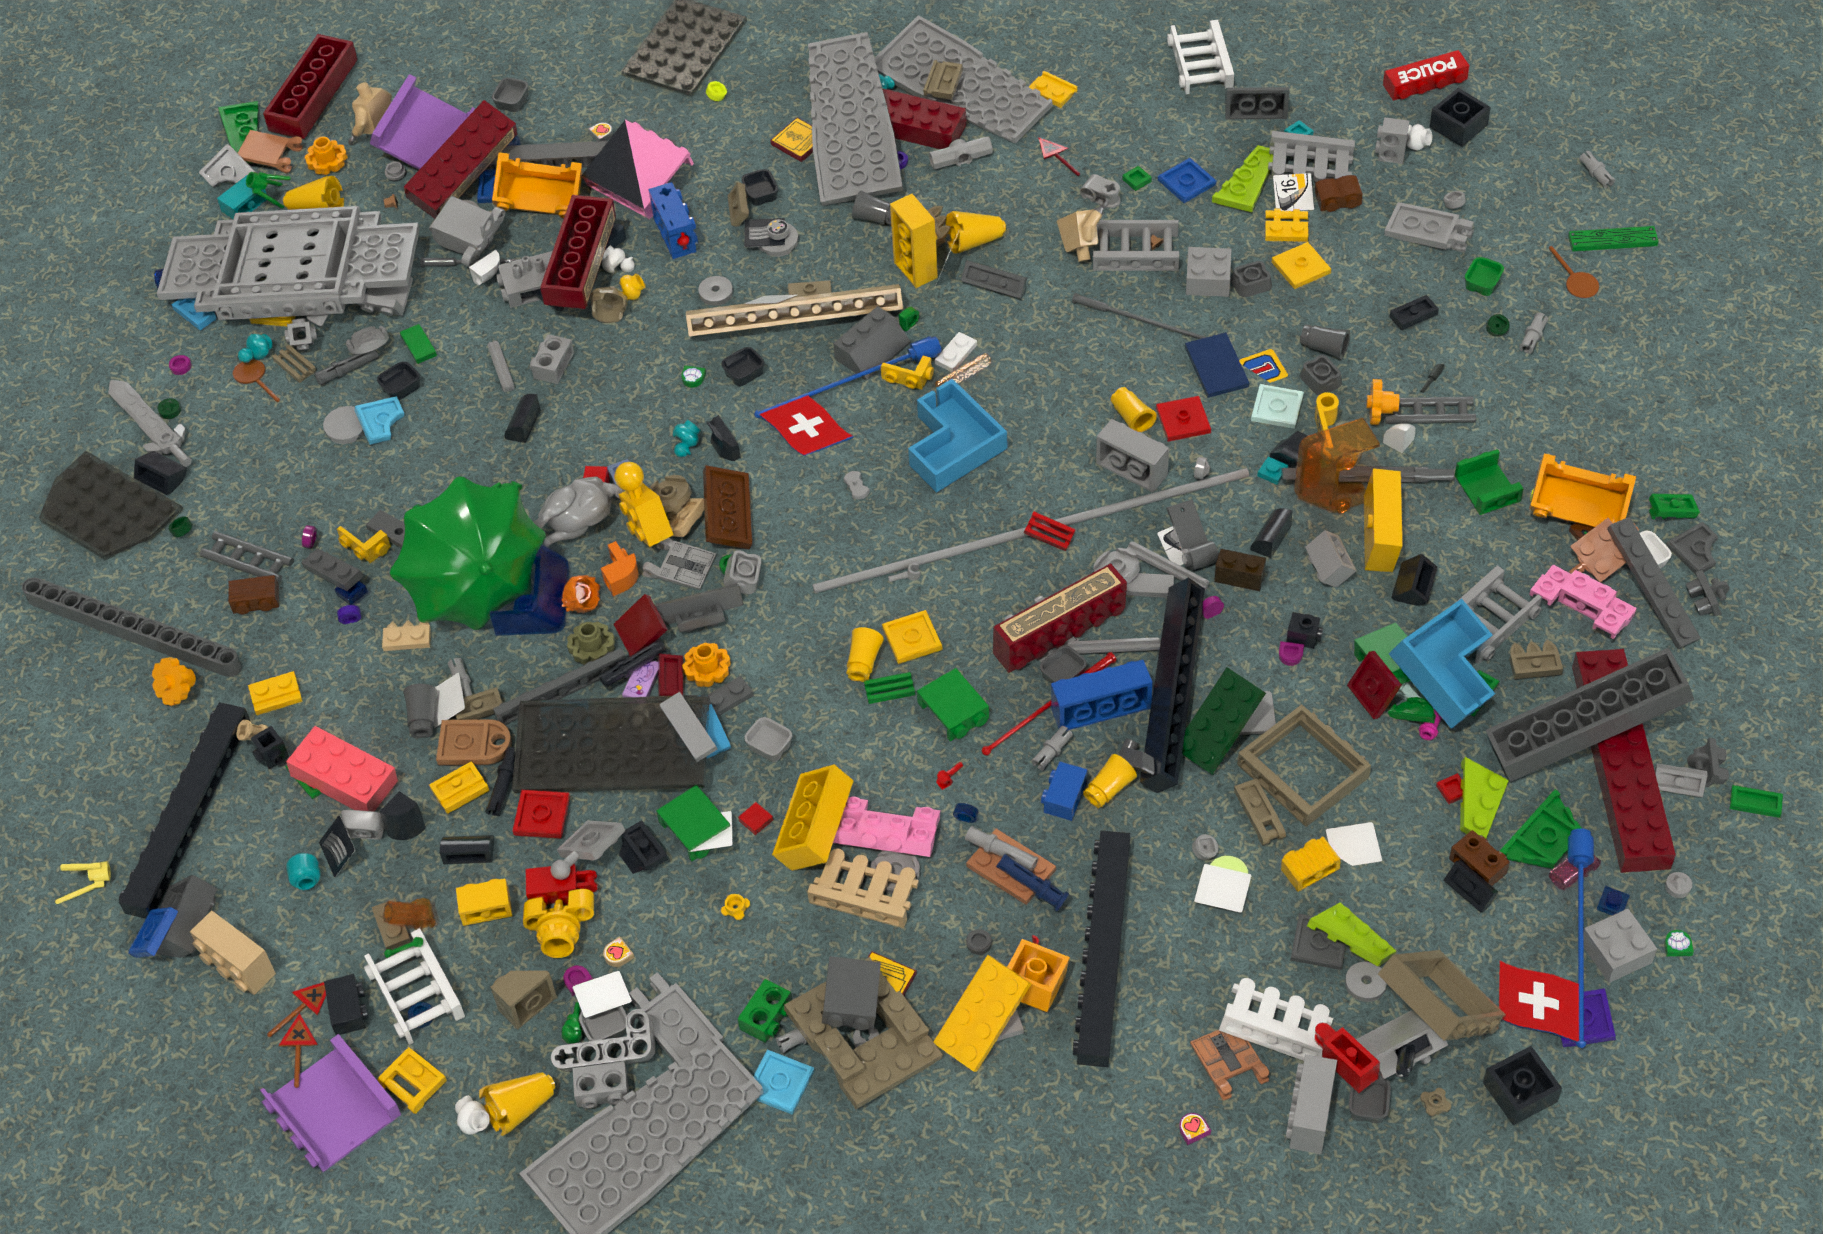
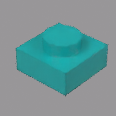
M1300 120L1284 130L1287 133L1313 135L1314 132Z
M1268 457L1258 470L1257 476L1278 485L1281 481V468H1288V465Z

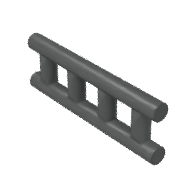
M1473 396L1399 398L1398 412L1385 415V424L1476 422V414H1468L1467 405H1473L1474 398ZM1413 406L1414 415H1400V407ZM1422 406H1435L1436 414H1423ZM1444 406H1458L1459 414H1445Z
M214 531L212 534V539L216 540L212 549L203 548L200 551V556L257 577L275 575L278 584L282 579V575L277 573L283 564L291 566L294 562L292 557ZM225 544L236 547L230 557L219 554ZM244 551L255 554L249 564L239 561ZM263 558L274 561L269 570L258 567Z

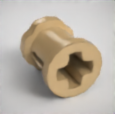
M242 720L238 725L236 735L238 740L251 741V737L268 728V726L263 724L258 726L252 724L249 720Z

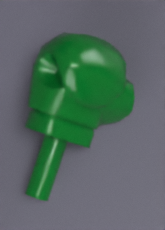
M579 1002L575 1003L573 1014L567 1016V1020L561 1029L562 1039L567 1044L580 1043L582 1040L583 1032L579 1021L581 1009Z

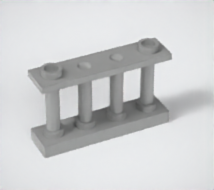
M1100 220L1098 222L1097 235L1100 237V251H1093V271H1179V251H1172V237H1178V220ZM1152 235L1163 237L1164 251H1151ZM1108 237H1121V251H1108ZM1129 237H1142V251H1129Z
M1498 565L1461 597L1473 612L1477 605H1483L1507 622L1502 628L1497 629L1475 613L1493 635L1477 649L1475 663L1478 665L1484 659L1487 661L1491 659L1497 647L1529 618H1536L1541 611L1540 603L1542 597L1538 594L1528 602L1504 585L1503 581L1505 570ZM1493 591L1495 593L1499 592L1522 609L1514 616L1488 597Z

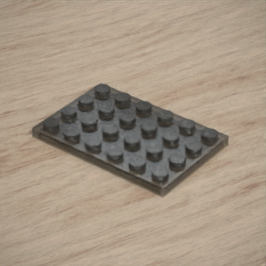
M674 0L622 69V76L693 97L747 22V17L692 0Z

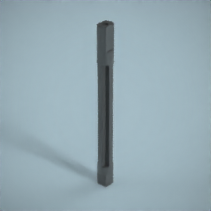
M1295 466V468H1281V479H1295V482H1369L1374 468L1401 471V482L1427 483L1428 480H1454V469H1428V467Z

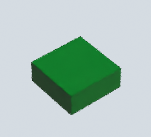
M1137 166L1123 174L1122 180L1133 190L1137 191L1152 182V177L1141 167Z

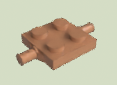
M1609 518L1605 519L1570 546L1579 561L1578 565L1568 571L1570 574L1574 570H1578L1581 573L1586 570L1601 583L1626 564L1624 557L1607 530L1609 525L1613 524Z

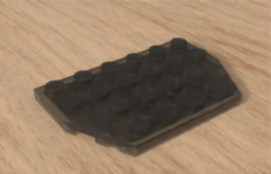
M85 451L55 478L39 519L41 523L103 560H108L115 557L118 553L131 550V547L144 541L145 543L152 541L183 511V507Z

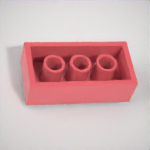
M317 726L313 727L286 761L291 777L306 783L314 789H318L321 793L353 810L374 812L398 782L395 767Z

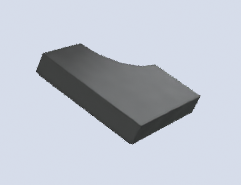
M1703 521L1666 543V546L1695 575V572L1700 570L1706 572L1716 565L1710 548L1717 541L1718 536Z
M1299 914L1290 960L1341 970L1346 945L1328 939V933L1319 928H1316L1314 931L1307 927L1309 920L1314 916Z

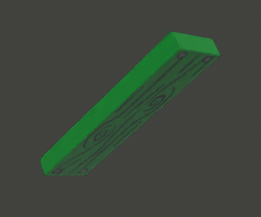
M1654 226L1569 231L1568 234L1572 252L1658 246L1659 242Z

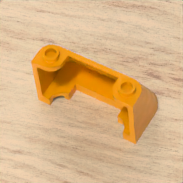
M498 153L492 202L496 207L505 211L517 209L556 214L564 218L571 196L579 195L581 175L583 174L582 163L571 162V166L566 168L565 164L557 167L520 162V158H516L514 161L509 159V154Z
M1544 453L1539 464L1529 508L1533 511V515L1541 518L1551 516L1594 528L1607 518L1612 523L1626 518L1636 476L1624 474L1623 478L1617 477L1615 479L1616 474L1613 473L1608 476L1565 465V461H1561L1558 464L1555 461L1556 456Z

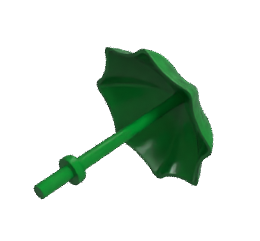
M459 476L452 481L440 496L423 506L417 504L405 513L404 541L400 554L391 567L390 576L400 583L412 597L416 606L417 617L421 623L454 621L464 624L473 630H479L501 608L530 595L532 590V566L538 550L545 541L546 534L527 515L521 501L520 490L517 486L486 487Z

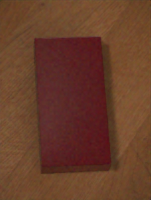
M659 654L658 699H669L678 692L683 696V655Z

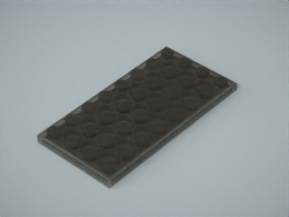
M682 695L708 733L709 696ZM672 696L520 701L512 790L514 793H521V790L578 792L692 788L695 785L699 788H705L706 757L696 762L659 704Z

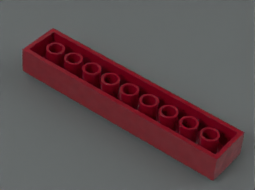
M1624 649L1576 652L1572 665L1576 687L1580 688L1628 666ZM1641 723L1591 746L1620 873L1670 870L1676 856L1644 726Z

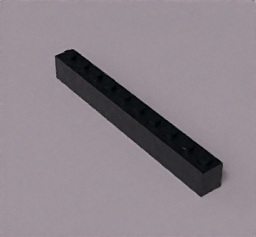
M1189 577L1170 586L1168 589L1144 753L1154 758V775L1141 772L1140 783L1155 793H1160L1178 785L1205 588Z
M219 702L215 711H212L206 729L201 732L200 741L196 749L191 752L190 761L186 769H183L177 787L171 792L167 807L161 812L157 827L150 834L149 843L142 850L140 860L136 868L132 870L125 890L120 893L119 904L125 914L146 919L150 910L158 908L240 742L236 735L238 725L242 720L250 721L244 707Z
M1101 830L1100 840H1095L1094 855H1098V860L1092 862L1091 876H1096L1095 883L1090 882L1089 898H1093V905L1088 904L1087 919L1091 920V926H1086L1085 941L1089 942L1088 949L1083 948L1082 964H1087L1086 971H1081L1080 986H1084V994L1079 993L1077 1009H1082L1081 1017L1076 1016L1075 1032L1080 1033L1079 1040H1074L1073 1055L1077 1056V1065L1109 1068L1130 850V833Z

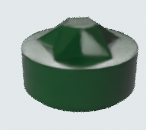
M1501 314L1491 316L1486 323L1487 332L1495 337L1503 336L1510 326L1508 319Z
M173 398L164 399L157 407L159 415L163 419H173L181 412L179 402Z
M182 516L175 519L169 525V531L173 537H181L191 530L193 524L188 517Z

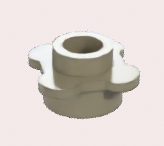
M1436 1088L1433 1092H1423L1421 1094L1420 1100L1424 1102L1428 1115L1435 1116L1442 1112L1450 1111L1451 1103L1447 1101L1444 1089Z

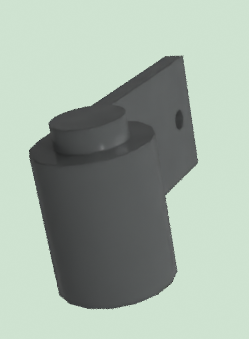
M1193 499L1167 507V512L1183 553L1182 561L1186 568L1189 567L1190 570H1196L1216 563L1219 556L1217 547L1213 541L1207 540Z

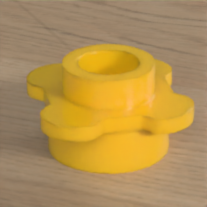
M730 894L725 900V906L721 908V913L724 916L730 915L736 920H741L744 918L746 908L750 906V901L746 898L744 899L739 894Z

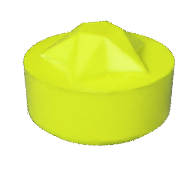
M717 81L710 82L706 88V95L714 101L723 100L727 93L726 87Z

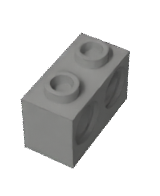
M1384 117L1383 126L1379 125L1377 138H1381V141L1377 140L1375 153H1379L1378 161L1403 164L1409 120Z
M547 334L544 342H541L536 357H533L530 362V369L534 379L555 384L559 383L574 354L572 339Z
M625 1061L572 1068L574 1097L577 1107L592 1109L597 1104L608 1103L610 1105H617L624 1100L623 1096L629 1093ZM613 1083H620L616 1087H609ZM586 1087H593L590 1091H583Z

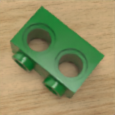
M764 979L738 1017L739 1029L766 1043L770 1036L774 1037L778 1033L782 1018L784 1016L788 1017L784 1011V1004L792 1001L791 991ZM774 1000L779 1001L777 1004H769ZM761 1020L766 1021L764 1024H755Z

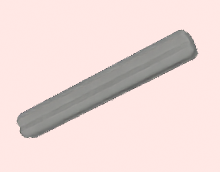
M1130 542L1127 549L1136 554L1137 558L1170 575H1174L1175 578L1181 581L1189 577L1205 588V590L1209 585L1207 579L1135 542Z
M1160 638L1069 641L1067 646H1070L1079 654L1149 651L1160 649Z

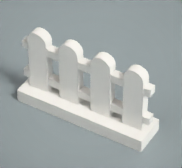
M1249 978L1242 979L1239 985L1234 983L1231 992L1236 993L1233 1004H1227L1219 1031L1303 1061L1305 1054L1322 1057V1048L1315 1042L1314 1037L1317 1024L1322 1022L1330 1026L1332 1024L1333 1018L1328 1017L1329 1009L1327 1006L1318 1004L1311 1011L1304 1008L1305 1002L1300 996H1292L1289 1002L1279 999L1280 992L1274 987L1266 988L1263 994L1254 990L1255 983ZM1251 999L1261 1002L1258 1013L1248 1010ZM1276 1008L1286 1011L1283 1022L1273 1019ZM1301 1017L1310 1020L1307 1031L1298 1028Z

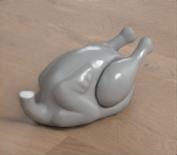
M598 477L575 479L572 484L552 492L545 500L538 514L539 518L533 522L541 529L548 523L553 530H556L554 533L546 536L542 546L548 547L557 541L574 539L583 535L587 531L588 526L598 524L610 514L611 497L616 495L617 498H620L618 494L624 492V490L616 484L605 483Z

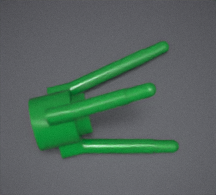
M251 171L247 175L246 186L252 188V193L283 209L284 205L261 190L266 189L268 184L275 186L283 185L281 182L269 179L290 180L291 177Z

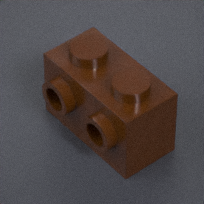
M1473 830L1451 847L1449 859L1453 863L1462 860L1491 886L1508 872L1510 861L1502 852L1494 849L1485 837L1478 835Z

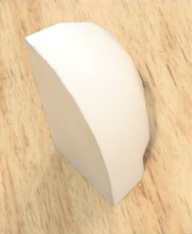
M496 250L469 267L473 281L477 285L485 283L497 273L500 257Z
M1405 423L1394 425L1385 432L1383 443L1403 453L1414 440L1415 427Z

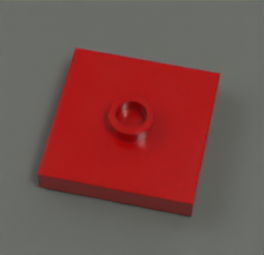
M1199 396L1156 404V410L1168 442L1211 433V427Z
M521 790L512 830L513 835L562 839L570 794L566 792Z

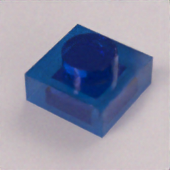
M360 581L348 591L338 586L334 589L336 595L349 605L355 603L368 592L366 586Z
M1605 886L1596 910L1613 916L1625 910L1630 895Z

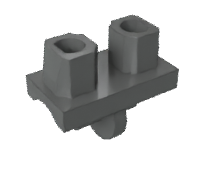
M1703 570L1695 572L1697 579L1688 582L1686 587L1691 598L1703 593L1705 595L1704 598L1694 601L1699 615L1713 612L1714 616L1722 615L1716 597H1719L1721 601L1727 598L1725 594L1730 589L1728 583L1714 578L1711 580L1712 585L1710 586Z
M1709 737L1706 745L1694 749V753L1688 756L1687 762L1690 767L1707 771L1708 776L1705 787H1709L1713 783L1724 784L1729 779V771L1719 767V764L1721 765L1726 760V749L1717 747L1716 739Z

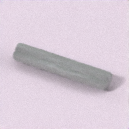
M489 342L487 345L502 389L504 392L512 391L515 388L499 342Z

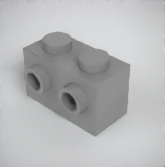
M1324 530L1305 547L1309 554V561L1318 572V579L1325 585L1338 587L1356 572L1340 537L1336 534Z

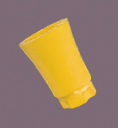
M1121 387L1112 394L1111 402L1129 428L1137 432H1143L1154 425L1157 417L1156 412L1145 405L1132 391H1129L1126 387Z
M859 627L852 631L846 672L849 679L860 682L869 679L878 651L884 641L883 636L876 630Z
M1112 754L1101 771L1088 784V788L1083 792L1084 797L1092 805L1100 808L1137 778L1136 771L1124 758L1117 754Z

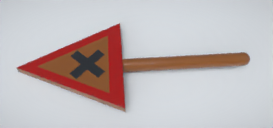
M324 982L293 991L292 994L302 1004L269 1031L267 1036H273L306 1006L318 1016L326 998Z
M300 1013L278 1045L279 1047L296 1046L295 1088L299 1087L301 1046L318 1045Z

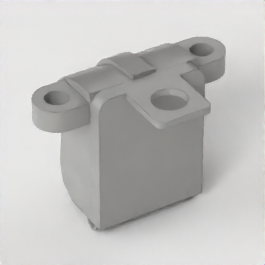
M451 196L429 227V230L432 232L433 239L437 244L463 254L461 263L470 267L493 241V236L504 219L505 210L495 207L492 212H489Z

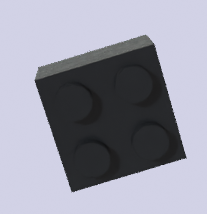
M1457 88L1432 108L1429 127L1458 145L1463 146L1488 125L1491 107L1462 89Z
M1532 1046L1488 1067L1483 1080V1084L1512 1125L1557 1103L1562 1090L1558 1081Z

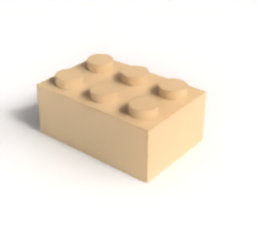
M211 911L190 931L194 939L192 944L201 953L199 955L200 959L208 966L214 964L217 967L218 973L225 979L231 977L235 980L234 984L242 992L245 993L248 990L255 995L276 974L265 950L215 912Z

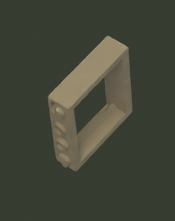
M1302 704L1238 753L1237 765L1252 779L1257 778L1261 787L1305 827L1367 780L1371 770V765L1365 760L1364 756H1360L1354 751L1346 740L1338 737L1329 725L1321 722L1314 712L1311 713ZM1298 726H1302L1354 772L1312 806L1258 759L1260 755Z
M1441 950L1392 955L1378 973L1444 1041L1465 1037L1470 1038L1471 1036H1481L1489 1033L1493 1034L1499 1029L1498 1025L1506 1015ZM1429 976L1468 1016L1458 1017L1419 977Z

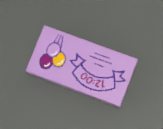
M651 660L632 672L622 694L623 699L638 703L647 701L658 677V662Z

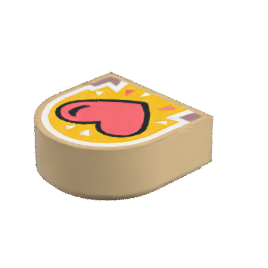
M620 936L604 948L605 961L612 967H620L634 958L633 952Z

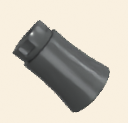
M860 190L854 202L852 218L891 226V202L881 200Z
M1306 324L1300 336L1301 345L1330 354L1341 360L1350 342V330L1326 328L1317 325L1311 326Z
M422 683L407 686L403 694L406 702L409 733L413 738L417 739L430 737L433 734L434 706L437 690L432 685Z

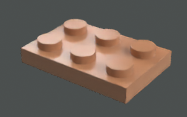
M998 829L992 832V834L998 836L997 839L1038 857V863L1032 871L1036 876L1043 880H1048L1056 871L1054 864ZM979 847L966 862V866L1027 905L1036 893L996 867L1002 857L992 852L988 854L984 852V848Z

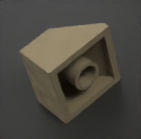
M509 971L506 975L496 979L491 986L498 1011L517 1030L557 998L548 971Z

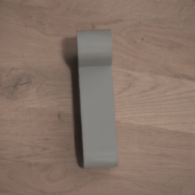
M641 1009L632 1010L626 1017V1037L561 1045L556 1047L551 1053V1061L555 1067L563 1072L573 1071L572 1068L625 1061V1064L649 1061L655 1054L652 1019ZM644 1017V1026L635 1029L633 1026L635 1019ZM646 1042L648 1046L646 1052L638 1055L636 1053L637 1045ZM621 1046L622 1053L620 1056L611 1058L610 1052L612 1048ZM590 1049H595L596 1057L592 1061H586V1052ZM566 1053L570 1057H577L578 1061L574 1058L566 1059L564 1064L560 1061V1059L564 1058V1054Z

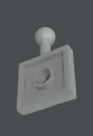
M587 820L557 849L560 857L565 859L557 860L551 865L552 876L558 880H563L569 876L570 867L578 859L591 861L599 859L603 852L610 845L616 843L618 838L625 832L622 823Z

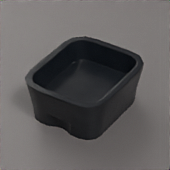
M760 169L743 175L742 183L745 184V191L754 206H760L765 202H773L777 199L778 185L769 170Z
M744 347L726 357L722 361L721 366L726 376L731 378L736 386L741 387L763 374L764 359L753 348Z
M402 361L382 372L377 377V382L383 392L387 393L390 398L397 396L398 400H401L420 387V374L411 364Z

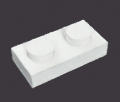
M958 332L936 357L935 364L953 373L977 346V340Z

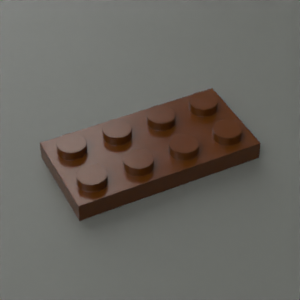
M706 465L703 470L706 542L750 549L752 545L749 473Z

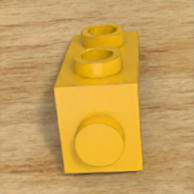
M922 356L915 371L887 363H882L881 365L882 379L889 383L903 384L911 389L917 388L922 390L926 381L931 380L934 373L931 358Z
M339 526L337 528L340 544L346 549L350 547L357 558L360 560L365 559L370 564L379 556H384L391 547L387 534L382 530L378 531L365 543H362L343 527Z

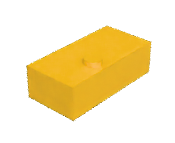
M913 194L890 203L894 263L914 287L918 288L938 278L935 219Z
M1374 468L1372 470L1364 494L1365 570L1393 572L1402 549L1401 471Z
M835 764L800 774L772 855L792 871L827 862L854 780Z

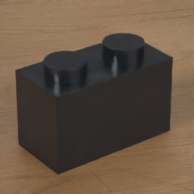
M354 974L324 981L331 1026L335 1035L365 1029V1019L369 1018L366 1003L362 1004L361 1000L362 997H365L363 983L357 982Z

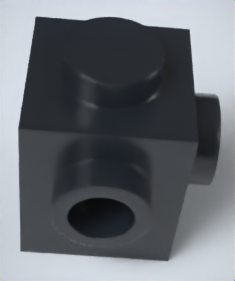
M1292 612L1286 642L1304 644V647L1314 649L1316 641L1321 642L1324 628L1320 627L1321 618L1310 614Z
M272 726L250 738L255 748L252 751L255 759L259 764L264 762L268 769L281 764L289 757L283 740Z

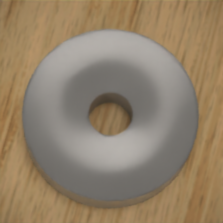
M722 276L706 278L700 283L698 289L700 299L705 304L711 306L725 304L733 295L731 282Z
M1359 962L1351 966L1347 971L1345 979L1348 993L1356 1000L1362 1002H1373L1381 998L1387 987V983L1378 975L1382 968L1371 962ZM1367 979V980H1369L1371 983H1370V984H1364V983L1362 982V980Z

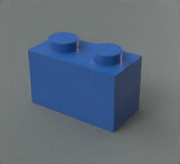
M1059 762L1057 769L1052 770L1050 774L1049 789H1045L1041 797V803L1044 804V813L1072 821L1087 784L1088 769Z

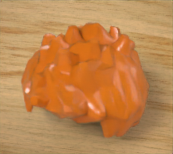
M578 575L570 578L564 586L561 600L563 602L562 607H566L567 612L576 611L583 614L594 610L600 600L598 592L601 585L595 582V577Z

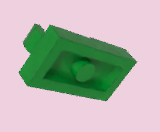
M1651 494L1649 497L1652 506L1649 514L1652 519L1656 517H1662V519L1667 517L1696 518L1700 513L1692 494Z

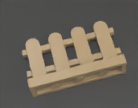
M832 850L827 862L823 863L826 865L821 878L816 877L814 884L809 886L807 892L809 903L904 928L907 922L906 910H909L911 902L907 900L912 888L917 889L919 880H915L914 869L906 867L901 870L900 875L892 874V866L887 861L878 863L876 869L868 867V859L864 855H857L851 863L845 861L843 850ZM841 869L849 871L844 884L837 883ZM865 875L873 877L868 891L860 889ZM889 881L896 883L892 897L884 895Z

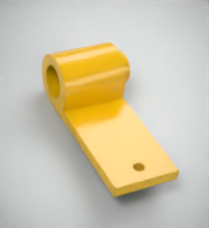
M1325 392L1316 399L1315 422L1321 441L1318 442L1320 453H1324L1326 462L1330 463L1333 446L1327 426L1333 425L1337 420L1339 400L1336 395Z

